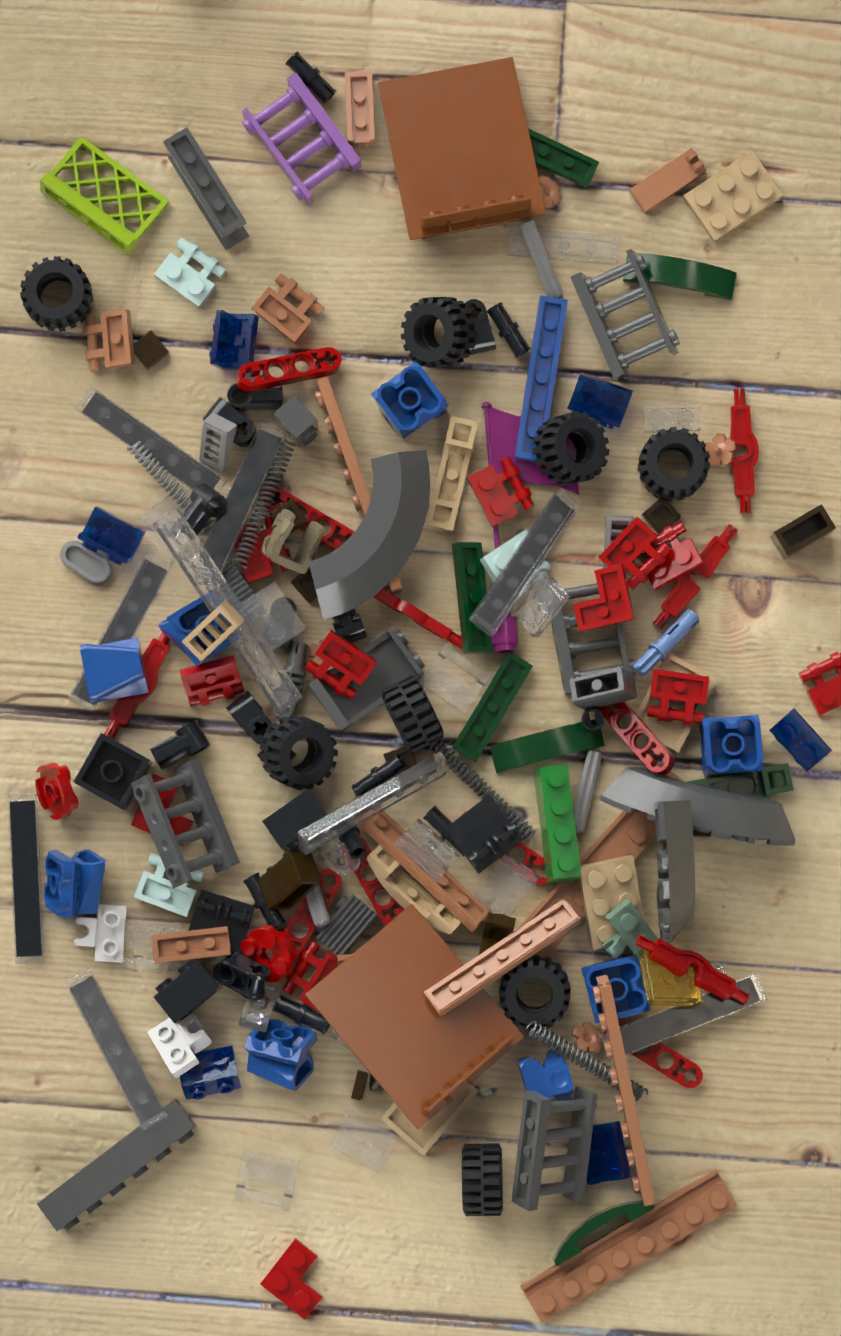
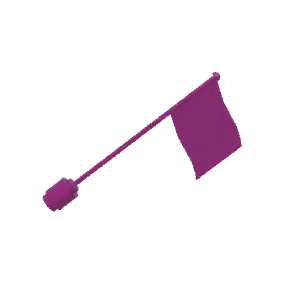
M484 402L481 405V408H484L488 466L493 464L497 474L504 471L500 461L510 456L513 464L517 465L521 472L519 476L522 482L555 486L579 495L578 483L568 486L557 485V482L551 483L547 480L548 475L542 476L539 472L541 470L540 465L536 466L535 462L514 459L521 416L491 408L490 402ZM567 436L565 442L566 452L570 459L575 461V445ZM499 525L493 527L495 549L500 546ZM506 611L495 628L491 629L492 646H494L495 653L517 651L516 645L519 644L517 617L511 616L510 611Z

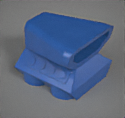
M417 362L404 368L402 372L371 393L379 406L382 416L394 432H398L403 439L429 420L448 412L446 408L449 405Z
M212 592L179 609L158 624L160 630L193 661L195 666L212 658L240 640L238 629H236L202 662L181 642L222 603ZM219 613L231 626L232 624L221 613ZM214 620L211 621L222 634L225 632ZM206 628L202 629L213 642L216 640ZM197 635L194 637L204 650L208 648Z
M138 637L102 645H80L88 695L93 703L148 692V683Z
M758 715L702 719V725L699 724L703 774L705 777L716 774L763 771L761 726Z
M57 849L48 851L45 860L47 882L44 886L45 907L57 916L72 918L77 914L98 913L106 860L90 849L78 851L72 857Z
M630 955L581 968L595 1024L599 1023L598 1014L603 1013L601 1003L596 1004L592 988L598 986L596 977L608 976L618 1019L651 1010L637 955Z
M263 1019L248 1035L244 1049L249 1053L247 1072L286 1089L297 1091L314 1070L313 1058L307 1055V1053L317 1042V1034L306 1026L292 1027L278 1019Z
M552 1049L548 1050L543 1066L538 1060L529 1056L517 1060L526 1091L534 1090L549 1099H552L553 1096L558 1101L574 1099L573 1082L566 1060L561 1055L562 1052L557 1054V1049L555 1051H552Z

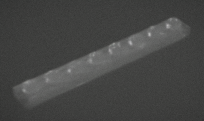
M177 508L156 521L153 526L209 611L212 613L226 600L244 618V622L227 638L276 713L279 714L303 698L180 509ZM219 613L231 626L232 624L221 613Z

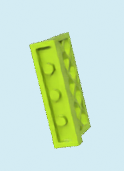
M82 136L49 174L46 173L40 180V191L127 256L133 251L137 241L169 204V200ZM81 147H84L92 154V161L76 163L75 154ZM108 165L113 169L114 177L98 179L97 166ZM77 168H94L95 179L79 181ZM74 169L75 181L63 182L57 175L62 170ZM131 182L135 185L136 194L120 195L119 183ZM115 183L117 195L101 197L99 185ZM96 185V198H85L81 195V186ZM153 198L159 205L155 210L142 211L141 199ZM137 199L139 212L123 213L121 201ZM118 201L119 214L108 215L103 211L102 203ZM140 217L141 226L135 234L125 228L124 219Z

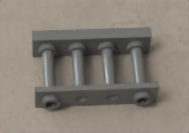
M188 127L163 141L171 155L168 157L169 161L224 249L228 250L248 238L249 234L243 226L246 224V220Z
M632 249L626 251L630 259L629 262L599 276L587 278L581 272L571 276V280L612 376L618 381L628 377L626 369L629 368V364L666 347L669 353L676 355L679 353L676 346L680 345L674 329L669 330L645 275L644 269H647L646 262L641 253L636 254ZM635 271L641 285L640 287L606 303H597L593 294L597 292V288ZM646 297L652 312L615 329L612 327L608 328L604 319L608 317V313ZM657 322L663 337L629 353L624 354L622 352L619 354L615 345L619 342L618 339Z
M557 580L545 582V592L564 695L571 694L569 681L571 677L586 676L587 673L591 675L592 672L596 674L597 671H606L608 668L612 670L613 667L617 669L618 666L636 676L634 660H628L622 623L614 625L615 637L573 644V641L568 642L566 631H570L571 627L578 625L576 615H563L561 604L566 603L565 600L599 594L597 583L563 589V586L558 587ZM612 648L619 649L621 664L578 671V669H573L571 659L576 658L578 654Z
M198 758L175 768L177 776L154 783L151 774H148L131 783L134 796L139 802L165 867L166 876L170 880L173 889L193 880L190 872L213 865L215 872L218 873L240 863ZM181 786L187 802L164 809L158 793ZM192 812L198 828L175 836L169 820ZM202 839L208 854L186 862L180 846Z
M575 1086L573 1100L551 1102V1099L534 1090L524 1092L512 1193L513 1203L527 1211L538 1210L540 1196L562 1193L563 1196L579 1205L584 1204L597 1094L581 1086ZM572 1111L570 1127L547 1129L549 1114ZM569 1139L567 1154L544 1157L546 1141ZM565 1166L563 1182L541 1184L543 1169Z

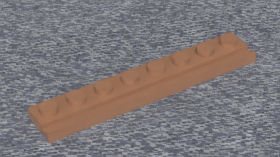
M324 377L317 380L319 390L314 393L319 407L325 406L328 416L324 418L328 433L334 432L337 443H334L333 447L338 460L344 459L346 469H343L342 472L347 486L352 484L356 494L351 497L357 512L362 510L365 517L371 497L329 379ZM398 574L384 587L385 590L390 589L393 595L402 592V585Z
M672 771L665 774L668 777L683 781ZM633 810L631 813L623 811L580 858V866L632 855L635 860L656 836L655 821L647 819L648 813H640ZM579 879L575 882L558 883L520 927L562 899H565L580 919L585 916ZM571 930L537 953L542 958L548 957Z
M603 975L596 977L598 986L592 988L596 1004L601 1003L603 1013L598 1014L601 1031L607 1030L609 1041L604 1042L607 1059H613L614 1068L609 1069L612 1085H618L620 1095L615 1096L618 1113H624L625 1122L620 1123L623 1139H629L631 1149L626 1150L629 1167L635 1166L636 1176L631 1177L635 1194L640 1193L644 1206L653 1205L656 1203L612 987L608 976Z
M712 1170L655 1204L653 1210L636 1220L625 1222L580 1249V1253L562 1264L554 1265L520 1285L541 1323L736 1207L735 1200L717 1170Z

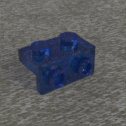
M217 310L216 318L213 321V342L209 351L210 364L222 370L239 371L242 365L253 362L259 316L255 314H230L224 310Z
M581 372L567 409L572 412H580V414L587 413L590 415V418L599 420L598 423L606 428L612 429L614 426L620 428L633 391Z
M96 506L83 532H80L77 538L83 541L82 546L94 552H97L99 549L108 554L106 557L108 560L122 565V563L132 562L146 532Z
M795 708L769 730L806 772L832 751Z
M232 1045L198 1052L197 1054L194 1053L200 1063L180 1075L181 1087L187 1100H199L207 1095L217 1093L227 1094L241 1088Z
M620 1121L594 1124L586 1179L587 1184L594 1185L601 1182L631 1178Z

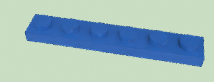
M542 295L539 297L514 459L530 462L537 460L536 454H532V448H536V444L532 442L535 436H539L536 432L540 426H544L543 422L549 420L568 302L565 299Z

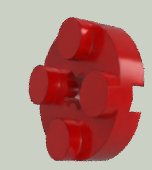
M54 762L38 767L36 773L40 772V778L35 779V788L42 808L44 810L50 809L53 813L50 817L54 820L70 816L72 811L79 806L78 797L73 792L70 783V770L66 765L59 766Z
M263 925L247 935L246 939L241 942L240 949L244 956L257 963L264 964L270 969V975L265 980L266 982H278L290 975L293 970L291 969L292 964L296 961L295 947L286 933H279L273 929L275 928L274 926ZM265 949L273 953L271 958H268Z

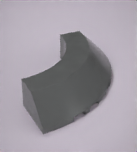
M426 450L397 452L371 459L373 490L368 510L355 533L338 549L324 557L309 562L323 620L351 611L374 597L394 579L410 557L419 541L429 507L430 470Z
M645 767L626 768L600 798V801L628 813H631L632 810L648 813L647 819L655 821L654 804L656 802L690 800L693 829L705 833L711 831V837L726 840L733 838L752 844L755 843V839L767 840L766 843L768 845L778 846L794 845L796 841L782 804L761 794L736 793L691 784L666 775L656 774Z
M690 800L661 801L654 804L656 841L663 846V849L658 850L657 857L658 879H660L658 880L656 891L660 939L669 944L691 920L695 910V860Z

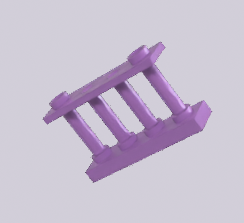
M294 73L287 78L289 87L286 90L287 93L253 117L247 108L242 110L245 119L242 121V124L250 135L254 133L257 135L293 184L290 188L299 201L304 199L309 205L313 202L312 195L309 192L311 189L342 167L344 169L349 167L352 173L362 167L360 157L298 74ZM300 102L305 108L303 115L269 138L260 125L291 103ZM316 123L321 130L320 136L285 160L276 147L308 124L313 125ZM332 145L338 153L335 155L336 158L302 182L293 169L324 146L329 147Z

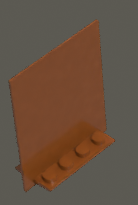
M513 57L378 82L409 240L426 239L503 224L506 227V223L546 214Z
M411 904L362 947H358L356 952L308 991L305 996L416 1129H420L447 1104L453 1103L455 1097L469 1085H472L480 1075L522 1040L524 1036L510 1019L505 1016V1013L484 988L442 1017L439 1016L426 999L424 991L462 967L463 963L416 907Z

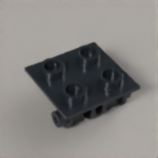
M490 795L444 828L478 874L523 840L515 824H511Z
M201 889L188 931L228 926L231 954L234 952L241 953L240 944L246 938L255 907L254 905Z

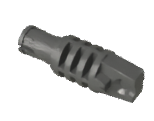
M291 641L288 662L281 670L276 693L275 716L277 718H289L290 715H295L300 703L306 677L303 667L307 648L309 647L305 643L299 642L297 644V642Z

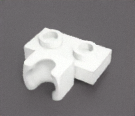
M99 904L97 918L75 917V923L85 926L88 933L84 938L74 939L73 945L94 947V961L123 963L126 906Z
M194 1014L189 1015L177 1024H174L168 1018L148 1031L149 1036L175 1078L199 1064L200 1062L194 1052L197 1054L212 1043L206 1032L201 1030L203 1025Z

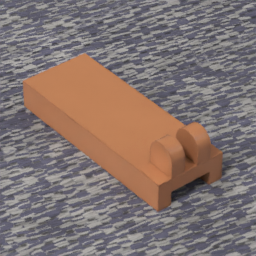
M372 71L345 72L347 141L350 145H353V148H359V145L370 147V144H375Z
M690 148L632 187L629 192L644 214H646L704 175L707 170L702 160H699L697 153Z
M228 926L151 935L154 964L232 955Z

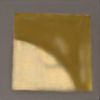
M644 949L638 952L648 1005L699 1006L703 1003L700 988L694 985L695 971L692 967L688 968L685 975L678 977L663 966L648 958L650 952Z

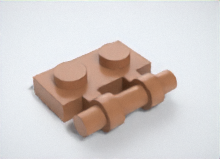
M281 273L275 280V283L282 287L281 290L277 293L268 287L252 306V310L296 344L312 324V320L305 316V314L311 310L319 316L324 307L317 302L318 298L310 293L308 295L297 286L298 282L292 278L288 279ZM290 294L301 302L298 308H295L286 300Z
M120 309L101 312V324H97L96 315L85 316L86 326L83 327L84 336L87 337L88 351L85 354L86 361H89L91 372L101 371L100 360L102 359L105 360V367L108 369L135 365L130 310ZM102 334L103 348L99 349L98 336Z

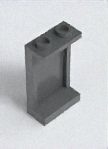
M391 627L385 634L362 649L378 662L362 685L354 680H351L348 684L357 690L351 700L343 694L341 696L333 691V687L322 680L319 681L318 678L309 684V688L341 733L384 703L382 699L383 689L411 675L417 679L424 675L422 668L425 667L424 663L416 652L413 655L410 654L405 647L409 642L400 630L395 632ZM336 668L330 671V673L335 675L340 680L344 676V674Z

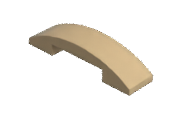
M454 416L450 418L426 525L450 531L454 529L478 422Z
M380 844L368 855L367 860L375 876L392 898L404 909L413 904L432 928L449 935L461 924L443 904L436 901L400 868V864Z

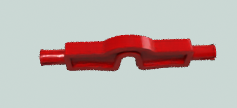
M739 388L733 389L734 406L730 408V439L736 442V446L745 447L747 454L733 457L731 469L734 480V495L739 497L740 514L745 513V503L746 514L752 513L750 496H753L755 493L754 466L758 460L759 446L751 430L750 406L745 405V389L740 388L739 399Z
M728 524L720 537L714 536L700 554L705 564L677 579L675 588L661 605L662 612L652 622L657 626L661 619L664 618L658 626L659 629L662 630L671 617L676 618L683 608L699 593L700 587L692 581L690 574L697 572L705 578L712 576L719 562L730 549L728 543L738 532L734 528L727 536L733 527L731 524Z
M381 589L373 597L394 611L408 616L414 623L462 650V638L460 635L410 603L398 598L385 589Z
M163 632L158 640L155 638L151 640L142 655L148 692L118 698L109 714L112 721L104 735L113 740L121 726L128 725L139 704L147 700L157 686L158 671L171 649L168 646L170 639Z
M641 934L637 937L635 945L650 952L648 956L650 960L663 966L678 977L683 976L688 968L692 967L695 971L694 985L708 991L723 1000L732 997L742 1004H746L749 1000V993L735 987V979L714 969L710 962L702 955L693 951H682L662 939H657L653 942Z

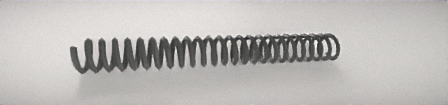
M283 439L284 441L280 442L281 446L278 447L279 451L276 452L277 456L274 457L275 461L272 462L273 466L270 467L271 471L268 472L269 476L266 477L267 481L264 482L265 486L262 487L260 497L257 498L259 502L255 503L257 507L253 508L255 512L251 513L253 517L249 518L250 522L247 523L248 527L245 528L246 532L243 533L244 538H241V541L243 542L239 544L241 548L237 549L238 553L235 554L236 558L233 559V562L236 565L244 569H247V566H244L238 563L237 561H242L246 564H248L249 561L240 558L238 555L244 556L249 559L251 558V556L244 554L240 550L249 552L251 554L253 553V551L243 547L242 545L255 548L254 545L249 544L244 540H248L253 543H258L256 540L249 538L247 535H251L255 538H260L259 535L254 534L249 530L261 533V530L256 529L251 525H256L260 528H263V525L256 523L253 520H258L263 523L266 522L264 519L258 518L254 514L260 515L265 518L268 517L266 514L261 513L256 509L263 510L267 513L270 512L268 509L263 508L258 504H262L267 507H272L271 504L265 503L261 499L267 500L269 502H274L273 499L265 497L263 494H267L271 497H276L275 494L270 493L265 489L278 492L277 489L272 488L267 484H272L276 487H280L279 484L272 482L269 479H274L278 482H282L280 478L274 477L273 475H271V473L276 474L280 477H284L282 473L276 472L272 468L286 472V469L278 467L274 463L287 467L288 464L279 461L277 458L289 462V458L283 457L279 453L291 457V453L283 451L281 448H285L292 452L294 451V449L285 446L283 443H287L294 447L296 446L295 443L290 442L286 439Z
M443 739L429 746V750L434 748L433 754L438 752L437 757L442 756L441 761L446 760L445 765L450 764L449 769L454 768L453 773L458 772L457 777L462 776L461 781L466 780L465 785L470 784V789L474 788V793L478 792V796H482V800L488 795L493 797L495 790L489 793L491 786L485 789L487 782L481 785L483 778L477 781L479 775L473 777L475 771L469 773L471 767L465 769L467 763L461 765L463 759L457 761L459 755L452 758L455 751L448 754L451 747L444 750L447 743L439 747ZM499 794L495 795L493 800L508 820L512 822L511 824H515L518 830H520V835L524 833L523 839L528 837L527 841H530L536 829L530 831L532 825L525 828L528 821L521 824L524 818L517 820L520 814L513 816L516 810H512L509 813L512 806H508L505 809L508 802H504L501 805L504 798H500L497 801Z
M536 1021L530 1022L525 1028L528 1030L535 1023V1026L529 1033V1037L534 1035V1040L538 1039L539 1043L543 1041V1045L548 1043V1048L552 1047V1051L557 1049V1054L562 1052V1057L566 1055V1059L571 1058V1062L576 1060L575 1064H580V1068L585 1066V1071L589 1070L590 1074L594 1072V1076L599 1074V1079L603 1078V1082L608 1080V1085L612 1084L610 1071L606 1073L607 1068L611 1069V1066H607L601 1060L597 1061L596 1057L593 1058L592 1055H588V1052H583V1049H579L578 1046L574 1047L573 1043L570 1044L569 1041L560 1038V1035H556L555 1032L551 1033L550 1029L546 1030L545 1026L542 1027ZM631 1080L635 1101L641 1099L644 1090L646 1095H648L647 1088H643L642 1085Z

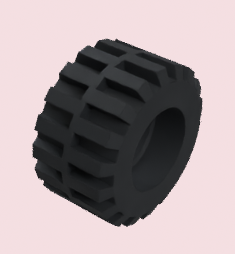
M54 256V260H49L48 257L43 258V263L38 265L35 262L32 265L33 270L25 272V281H21L20 287L22 292H20V297L23 301V306L30 318L42 328L45 326L49 331H54V328H56L60 332L66 331L65 327L68 326L73 329L77 327L76 322L79 320L83 322L85 320L84 315L86 312L90 313V302H93L91 284L81 267L77 263L73 264L70 259L65 258V260H61L60 256ZM53 281H65L73 289L70 300L58 308L45 306L41 301L43 289Z
M454 297L419 299V302L413 303L410 306L412 311H406L404 315L406 321L401 324V328H404L401 340H405L406 344L403 347L405 351H410L409 357L412 360H417L419 365L429 368L450 367L464 362L463 358H468L471 355L469 349L475 348L476 342L473 339L477 337L478 330L474 331V325L477 323L476 319H471L473 313L471 309L465 308L466 304L463 301H457V298ZM438 319L444 328V338L440 345L437 343L434 335V327Z
M571 412L543 422L544 426H540L536 431L539 436H535L532 442L536 444V448H532V454H536L537 460H534L536 466L540 465L541 470L539 472L542 476L548 475L547 480L551 483L557 482V485L568 486L595 478L594 476L599 475L602 472L601 467L606 466L608 462L605 456L609 455V449L606 448V444L609 443L608 437L604 438L603 433L605 430L603 426H597L599 421L595 418L590 419V415L587 413ZM567 436L573 441L576 448L575 461L571 460L566 452L565 442Z
M670 427L669 430H659L656 435L653 434L645 443L639 456L638 471H640L641 482L646 484L645 488L649 492L655 493V497H664L667 501H672V499H677V501L683 500L684 497L692 496L704 483L710 469L709 451L706 452L705 450L706 444L704 441L700 442L697 439L698 435L696 433L690 434L687 432L688 429L685 428L676 430V427ZM673 449L684 453L690 462L688 474L680 479H671L663 475L657 464L658 457L662 452Z
M411 675L382 690L384 704L409 751L415 753L444 738V731L417 678Z
M290 715L289 718H280L279 724L272 723L269 726L272 729L271 732H265L263 735L266 738L265 743L260 744V749L264 750V753L260 754V760L266 763L263 765V768L266 772L270 773L269 776L296 790H303V788L313 789L314 784L318 786L323 784L322 778H329L332 774L329 771L330 768H335L337 763L333 761L334 756H338V750L333 748L337 742L335 738L330 737L332 732L325 728V725L304 716ZM305 738L308 744L306 757L300 764L292 767L290 762L291 749L297 741Z
M534 955V957L528 958L504 974L501 979L499 997L501 1008L505 1011V1016L508 1019L511 1018L516 1026H519V1024L523 1025L524 1029L532 1021H536L542 1027L547 1026L550 1028L554 1026V1022H559L569 1007L571 988L568 976L565 971L563 972L560 964L557 962L555 964L547 956L546 958H540V955ZM529 978L545 980L552 990L550 1001L540 1007H530L524 1004L518 996L520 984ZM533 1023L528 1030H530V1028H533L535 1026V1023Z
M499 1143L464 1144L462 1148V1206L465 1216H500L503 1211L502 1148Z

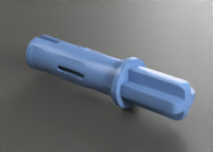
M687 609L655 643H650L648 646L649 650L634 664V669L641 676L647 675L660 661L667 659L666 655L700 622L695 612Z

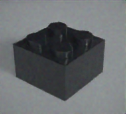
M100 733L73 782L126 811L134 797L131 783L145 776L153 762Z
M307 789L262 822L283 851L286 849L291 851L305 843L302 839L305 837V828L328 815L310 789Z
M189 960L177 970L180 975L176 979L167 978L155 988L158 993L153 998L174 1024L182 1021L222 988V985L216 981L214 975L202 961L194 962Z

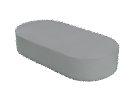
M73 540L65 543L61 548L60 558L63 564L89 582L99 585L110 579L112 575L111 564L106 558L88 546Z

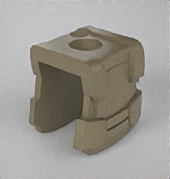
M283 509L276 516L272 525L274 529L271 536L268 535L264 539L261 548L262 554L279 565L300 574H305L309 568V562L313 561L317 555L318 545L322 539L324 528L318 522H310L305 529L295 558L292 559L285 556L280 551L286 537L289 536L294 526L295 515L292 511Z

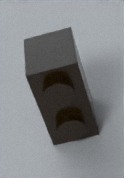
M821 504L774 531L770 538L783 560H786L829 535L836 527Z
M297 849L287 851L283 854L281 860L268 867L267 872L258 879L268 910L291 909L322 882L311 851H298Z

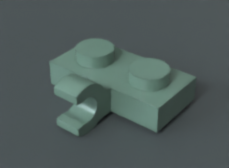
M626 899L605 916L617 933L606 940L602 946L615 959L624 951L627 945L633 955H637L640 961L650 952L635 945L637 937L641 934L653 942L658 938L633 904Z

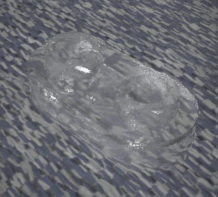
M325 832L307 843L308 851L312 852L315 860L340 875H348L355 872L360 865V858H351L345 844L329 832ZM318 843L321 844L322 851L318 849ZM341 857L345 860V865L341 864Z

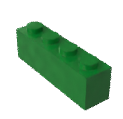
M568 765L539 767L534 773L547 884L575 882L581 877Z

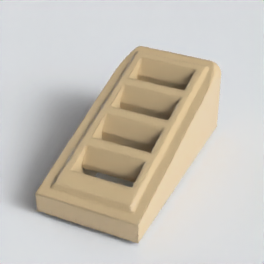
M224 600L181 642L202 662L244 622V618ZM219 613H221L232 625L230 626ZM212 620L225 631L223 634L211 623ZM203 628H206L216 639L214 642L202 631ZM196 635L206 644V646L208 647L206 650H204L199 645V643L194 639Z

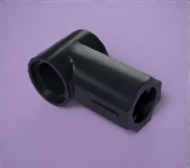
M235 383L229 388L227 393L229 403L239 412L247 410H278L283 405L282 386L246 392ZM240 391L248 395V399L241 404L233 401L235 393Z
M200 484L194 488L190 498L191 505L174 526L176 530L192 542L210 518L220 516L227 506L225 497L208 484Z
M355 609L333 617L335 632L352 643L367 637L360 615L356 613Z
M195 720L181 727L175 732V735L153 746L150 750L159 767L163 770L186 756L191 757L209 747L210 743L198 721Z

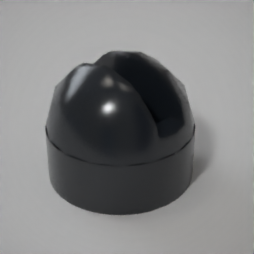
M588 708L582 715L583 726L590 731L599 730L604 724V714L598 708ZM594 711L597 725L592 726L589 712Z

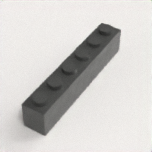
M177 1098L163 1108V1113L141 1124L37 1203L56 1231L64 1228L67 1232L80 1222L77 1217L85 1210L91 1214L103 1204L100 1199L107 1193H110L113 1197L126 1187L123 1181L131 1175L134 1179H137L149 1169L146 1166L148 1162L154 1158L159 1162L172 1151L169 1146L177 1140L180 1144H183L195 1135L192 1129L197 1125Z

